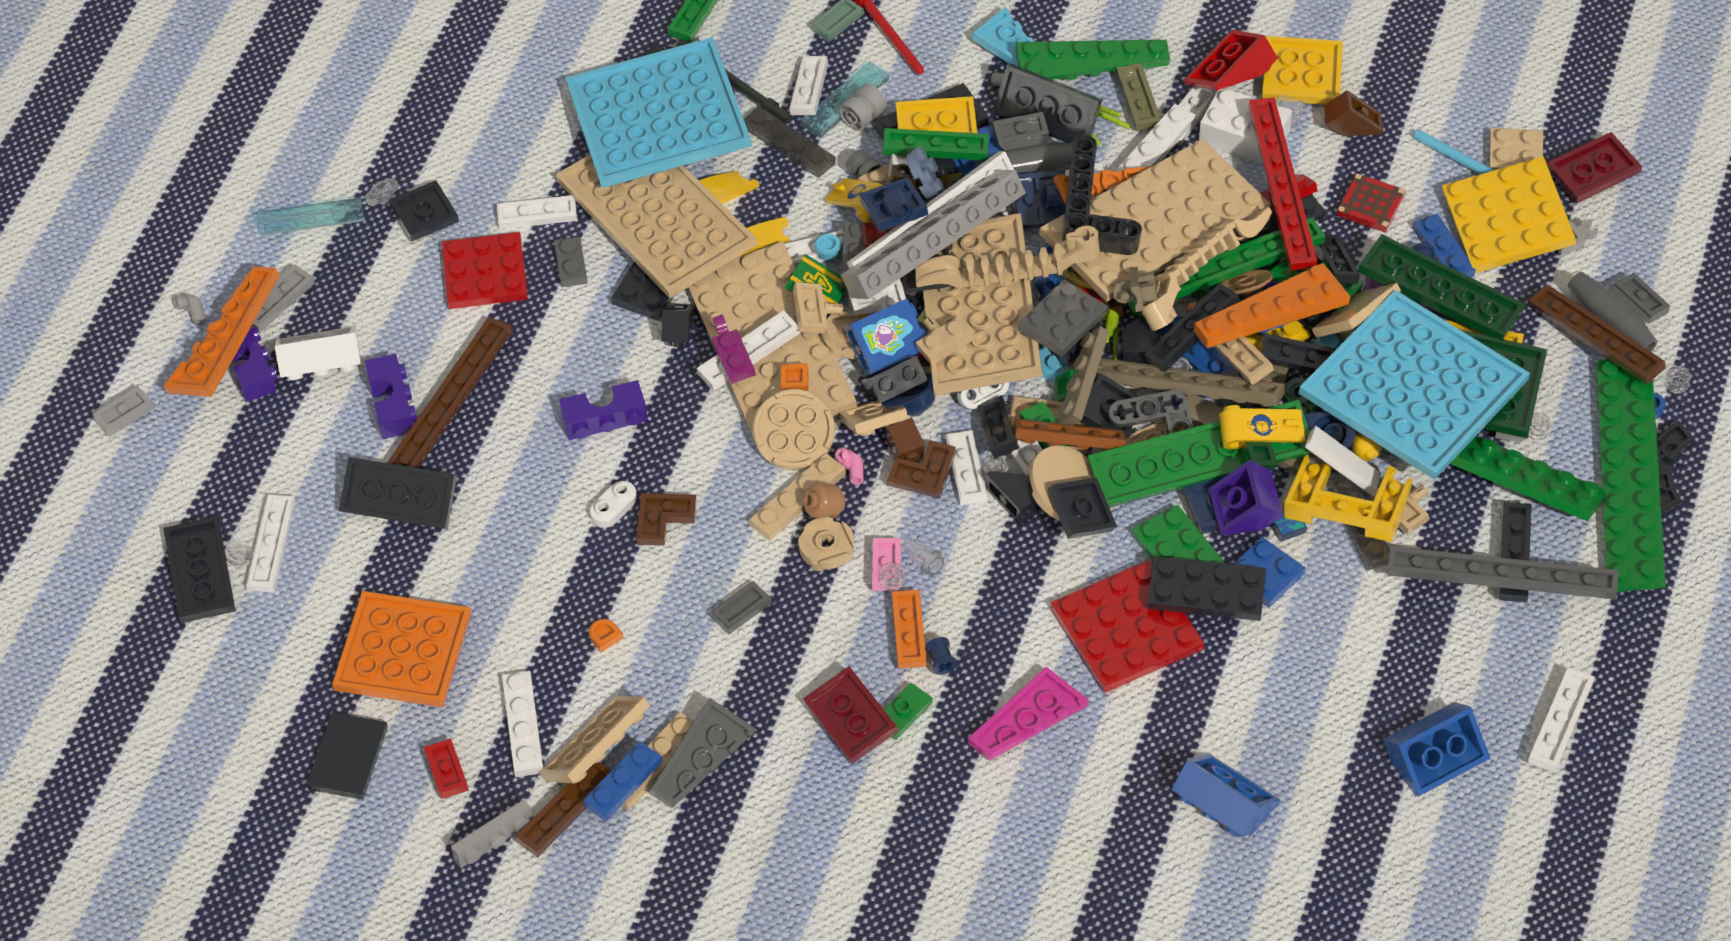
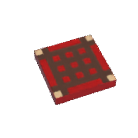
M1357 173L1337 210V216L1386 233L1405 197L1406 190Z

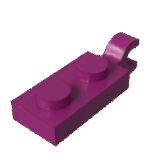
M723 314L713 317L714 328L718 336L713 337L712 342L730 384L756 376L754 366L738 330L735 329L729 332Z

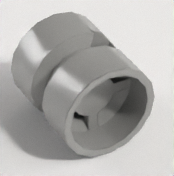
M866 83L839 106V114L847 126L854 131L860 132L887 109V101L879 89Z

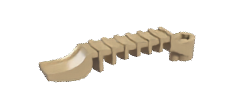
M1269 206L1262 211L1255 210L1245 220L1236 218L1212 228L1213 231L1203 236V240L1193 244L1194 247L1185 251L1183 257L1174 260L1175 264L1166 267L1164 273L1155 276L1157 280V300L1145 302L1144 310L1141 311L1152 331L1163 328L1177 316L1173 304L1177 293L1181 290L1179 285L1187 282L1190 276L1199 271L1198 268L1208 263L1207 260L1226 250L1231 251L1240 245L1239 241L1244 238L1256 236L1269 220L1272 213Z
M1091 226L1077 228L1075 232L1066 235L1065 241L1055 244L1053 254H1048L1046 248L1041 247L1039 256L1033 257L1032 251L1026 250L1025 258L1018 259L1017 253L1014 252L1011 253L1009 261H1004L1002 255H997L995 263L990 264L987 255H982L981 265L977 266L974 264L972 254H967L965 268H962L961 261L955 256L945 255L932 258L915 268L916 286L948 284L958 289L965 287L974 289L975 286L985 285L986 287L998 282L999 284H1004L1005 281L1011 280L1019 282V279L1023 278L1032 280L1036 276L1048 277L1049 274L1056 273L1063 275L1062 272L1073 263L1091 262L1099 257L1098 231Z

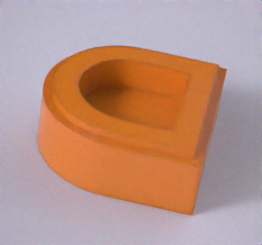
M608 619L597 620L589 628L590 640L600 653L623 639V632L614 622Z

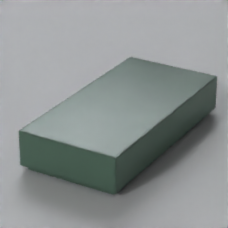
M840 0L810 24V28L824 40L830 42L863 16L864 10L852 0Z

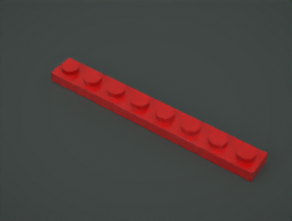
M1275 97L1249 100L1248 108L1290 270L1312 268L1317 265V258Z

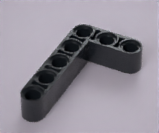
M1078 135L1074 138L1071 152L1062 241L1066 240L1068 233L1075 232L1077 228L1091 226L1098 231L1100 252L1122 255L1135 254L1139 249L1142 226L1139 222L1132 219L1090 214L1097 143L1090 135Z

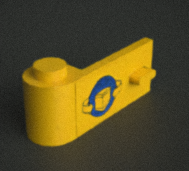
M844 178L840 183L832 185L834 189L824 199L826 203L853 207L857 211L856 216L860 221L865 224L868 222L874 224L860 203L859 193L883 186L882 184Z
M1231 405L1225 407L1224 411L1219 414L1223 447L1226 449L1242 448L1245 442H1305L1301 410L1242 409L1238 405Z

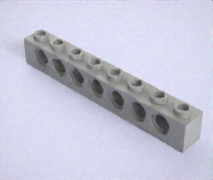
M1016 170L995 171L841 274L851 298H872L1026 194Z

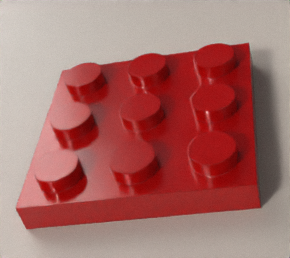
M520 232L442 241L449 309L528 300Z

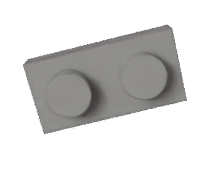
M136 386L92 414L96 423L108 436H111L153 410L154 405L140 387Z

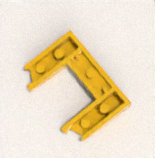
M738 171L718 174L699 180L722 204L760 187L757 180L752 179L750 181L740 176ZM782 217L748 227L747 229L756 237L757 245L740 256L782 241L784 244L789 243V236L783 235V228L788 227L787 218Z
M1309 455L1304 457L1284 502V518L1311 524L1313 518L1317 517L1365 528L1366 537L1393 542L1412 486L1411 478L1407 479L1403 485L1393 478L1396 475V468L1388 466L1373 502L1324 491L1332 467L1327 463L1310 464Z

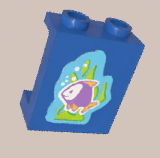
M908 299L901 300L843 327L865 376L876 373L919 353L915 342L927 336L924 328H920L916 319L918 316L916 308L911 302L909 303Z

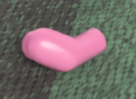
M846 448L838 449L835 453V459L850 471V482L855 485L862 484L864 482L862 458Z

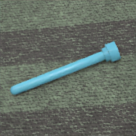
M1419 129L1413 132V137L1416 140L1479 174L1494 171L1490 167Z

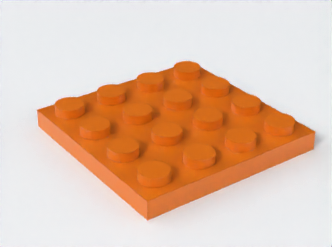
M362 591L333 680V690L444 708L472 616L471 607Z

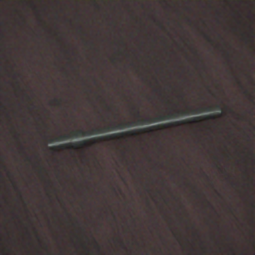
M681 39L678 41L677 47L689 43ZM725 69L731 86L760 105L762 111L770 116L774 115L786 124L792 120V115L779 107L778 102L771 97L766 98Z

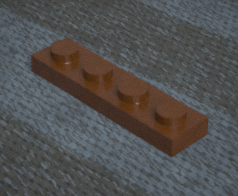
M597 762L586 771L587 774L581 781L574 784L567 783L515 836L516 842L538 858L587 809L584 807L583 800L611 770L602 763Z

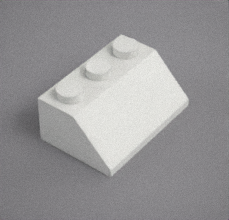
M356 326L276 339L275 342L280 377H287V380L301 379L304 373L313 372L314 376L326 375L330 373L329 369L340 368V371H350L357 369L356 365L361 364Z

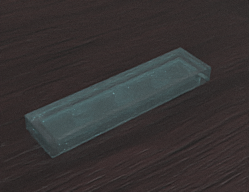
M869 61L818 105L816 115H806L801 120L802 126L819 138H822L842 120L839 114V106L844 101L853 96L866 83L878 89L889 80V73Z
M361 197L256 212L261 235L365 221Z

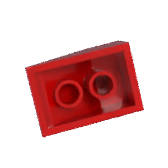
M1231 30L1183 81L1186 85L1218 91L1262 76L1271 69V65L1278 57L1265 35Z

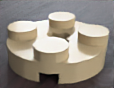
M843 312L842 315L831 314L827 319L828 328L825 334H822V337L828 347H830L831 354L835 355L836 358L857 359L843 328L856 321L853 320L855 316L847 312Z
M830 517L817 518L807 523L803 533L799 536L800 555L815 571L837 568L849 562L853 557L854 535L851 528L844 522L842 524L835 522ZM827 539L828 542H834L829 547L821 546L822 540Z

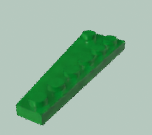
M1167 39L1016 42L1015 47L1019 67L1052 80L1066 78L1067 81L1075 80L1077 76L1087 74L1095 77L1100 76L1101 72L1107 71L1116 73L1117 67L1139 63L1142 64L1143 69L1168 66L1170 62Z

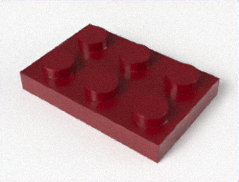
M1612 132L1547 162L1551 176L1576 204L1641 173L1642 165Z
M850 666L803 698L806 706L851 764L899 731L893 720Z

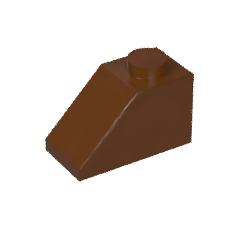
M1348 90L1324 105L1325 124L1329 129L1336 131L1342 136L1380 135L1383 133L1381 112Z

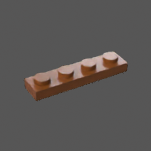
M1024 419L1014 420L1013 430L1015 439H1019L1024 443L1041 441L1051 446L1069 444L1078 449L1096 447L1101 448L1103 451L1122 447L1126 444L1123 430Z

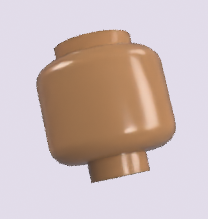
M815 483L807 489L803 497V504L810 517L815 519L830 517L834 519L843 511L845 497L837 485Z

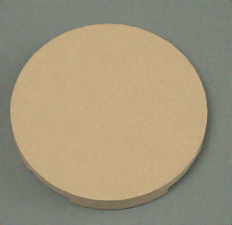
M800 389L779 391L768 398L755 414L753 439L757 450L765 460L778 468L791 471L807 469L825 453H828L833 444L835 423L832 413L811 392Z
M1050 446L1045 448L1031 461L1028 469V476H1030L1031 486L1034 491L1032 495L1035 501L1048 515L1059 521V516L1047 489L1053 484L1093 478L1088 458L1079 451L1066 446Z

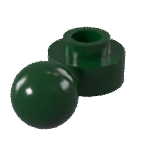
M1293 378L1286 384L1285 397L1289 402L1299 400L1301 406L1306 407L1308 414L1323 412L1321 407L1305 397H1296L1295 391L1306 381L1305 379Z

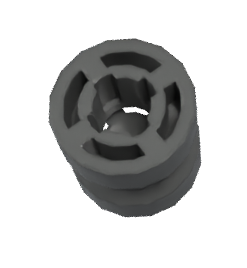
M862 149L852 153L845 165L852 175H857L858 177L881 167L876 160H871L869 154Z

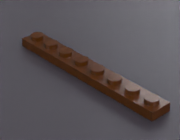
M491 317L486 319L387 463L414 468L421 466L513 333L511 325Z

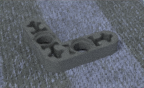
M1178 390L1119 400L1111 405L1108 412L1110 423L1116 427H1128L1165 420L1168 434L1174 433L1173 426L1177 423L1185 424L1188 429L1193 428L1187 398ZM1171 398H1175L1176 402L1181 401L1177 410H1174L1173 406H1165L1163 408L1164 413H1160V403L1158 400H1162V405L1170 403ZM1144 402L1152 403L1155 407V413L1150 416L1144 415L1140 411V405ZM1131 405H1135L1137 418H1133L1134 413L1126 414L1124 420H1120L1119 416H1114L1117 408H1121L1123 412H1128L1132 410Z

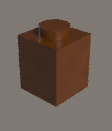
M913 418L887 426L885 439L894 458L918 462L924 456L925 444Z

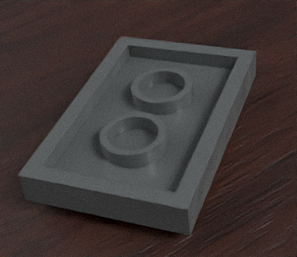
M1064 279L1019 322L1017 330L1062 357L1107 314L1109 306Z

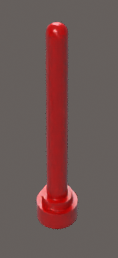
M852 0L867 10L917 75L923 74L924 67L875 6L873 0Z

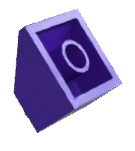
M1250 460L1209 488L1220 534L1222 535L1263 530L1283 516L1271 470Z

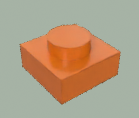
M808 363L781 365V391L800 389L809 392Z

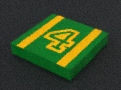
M804 254L785 286V289L793 293L795 282L821 284L826 302L838 304L846 290L840 289V275L807 254Z

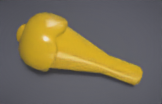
M1356 430L1351 450L1362 460L1370 461L1380 455L1382 446Z

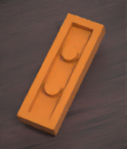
M920 590L892 591L898 669L926 667Z

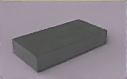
M752 581L712 610L710 616L730 635L772 604L771 597Z

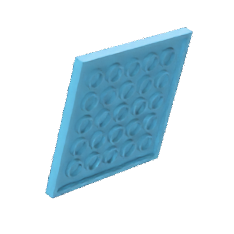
M713 37L565 78L601 188L752 147L750 135Z
M1394 290L1300 386L1299 394L1435 480L1528 381L1530 373Z

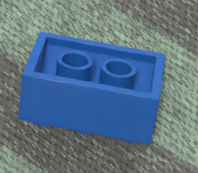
M1453 702L1383 739L1392 766L1415 796L1418 797L1491 759L1471 706Z
M1211 754L1187 760L1171 789L1179 794L1181 801L1202 809V814L1213 821H1220L1227 826L1226 830L1238 837L1253 834L1280 802L1279 798Z

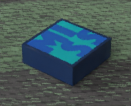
M1284 510L1282 511L1283 516L1272 523L1281 542L1307 533L1306 524L1284 518Z

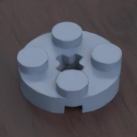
M922 146L909 151L907 162L914 180L918 178L922 184L919 189L923 195L930 200L943 193L945 188L941 180L936 177L935 172L938 171V167L933 157L928 158Z

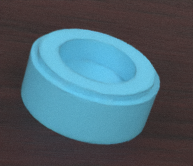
M834 234L820 235L815 241L816 255L824 260L837 258L841 253L840 239Z

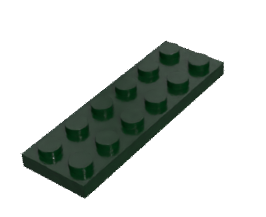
M1383 234L1380 235L1361 261L1357 272L1383 285L1397 283L1401 294L1487 336L1500 339L1506 338L1526 305Z

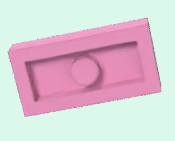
M873 538L872 591H900L901 538Z

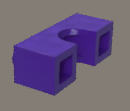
M256 326L250 328L232 362L247 360L233 367L245 402L275 393L274 381L278 380L274 366L267 365L266 361L270 359L265 346H259L258 344L261 341V337Z
M397 354L365 360L372 396H390L386 400L374 402L382 440L406 435L413 426L412 422L417 420L414 405H408V401L412 400L409 384H403V380L408 379L404 363H398Z
M635 380L612 386L613 400L610 404L603 407L590 404L586 393L559 399L561 416L568 439H582L589 435L610 432L614 429L630 425L635 426L648 421L646 403L639 381Z

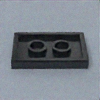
M332 712L307 782L308 790L364 800L388 729L387 722Z

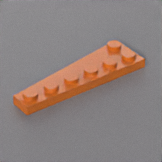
M1322 263L1196 322L1194 332L1206 348L1348 305L1350 295L1325 264Z
M254 266L235 290L233 296L221 309L223 313L221 317L214 323L211 322L207 327L208 334L203 341L195 343L191 348L193 354L187 362L182 361L166 381L164 388L168 393L205 397L213 396L280 276L276 268Z

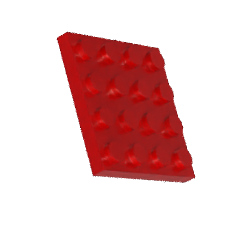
M1150 559L1050 602L1051 611L1103 693L1204 650L1203 640L1185 613L1148 609L1153 566Z

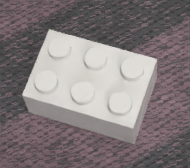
M1226 88L1218 90L1200 122L1199 140L1204 139L1213 148L1263 164L1248 108L1249 100L1256 98ZM1277 106L1286 139L1291 129L1292 110Z

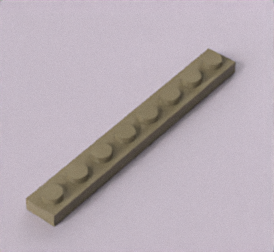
M1101 358L1094 379L1096 380L1099 374L1102 373L1118 384L1129 385L1133 388H1153L1160 392L1178 390L1184 395L1195 394L1207 396L1210 399H1229L1237 403H1257L1264 407L1277 406L1285 394V384L1259 380L1254 385H1251L1245 378L1176 368H1169L1166 372H1163L1154 365ZM1075 361L1070 362L1067 366V371L1070 369L1075 370L1073 367Z

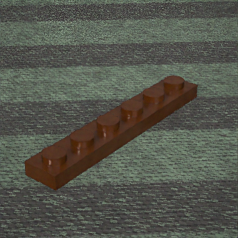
M1546 284L1528 300L1530 308L1645 384H1649L1666 369V363L1663 359L1550 285Z

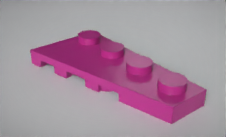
M1045 667L968 738V744L990 761L1089 706V699L1048 667Z

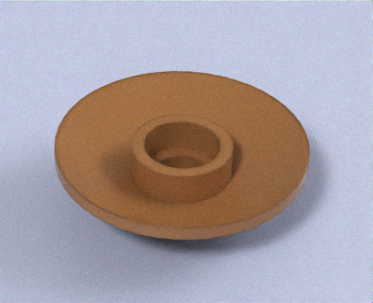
M1254 270L1223 281L1221 284L1238 295L1241 294L1242 298H1249L1257 294L1258 289L1268 284L1272 280L1273 275L1268 270Z

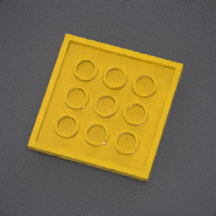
M1544 156L1442 185V191L1459 238L1472 268L1476 269L1475 273L1576 245V238Z

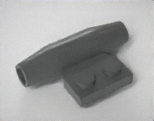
M1043 112L992 121L997 146L1006 152L1017 174L1059 171L1070 167L1073 143H1047L1049 131ZM984 160L978 161V162H977V167H978L979 165H981L982 163H984L985 161H984Z
M1579 272L1572 277L1568 283V288L1583 308L1652 352L1658 341L1644 322L1651 323L1669 312L1670 305L1633 272L1615 282L1610 290L1584 272Z

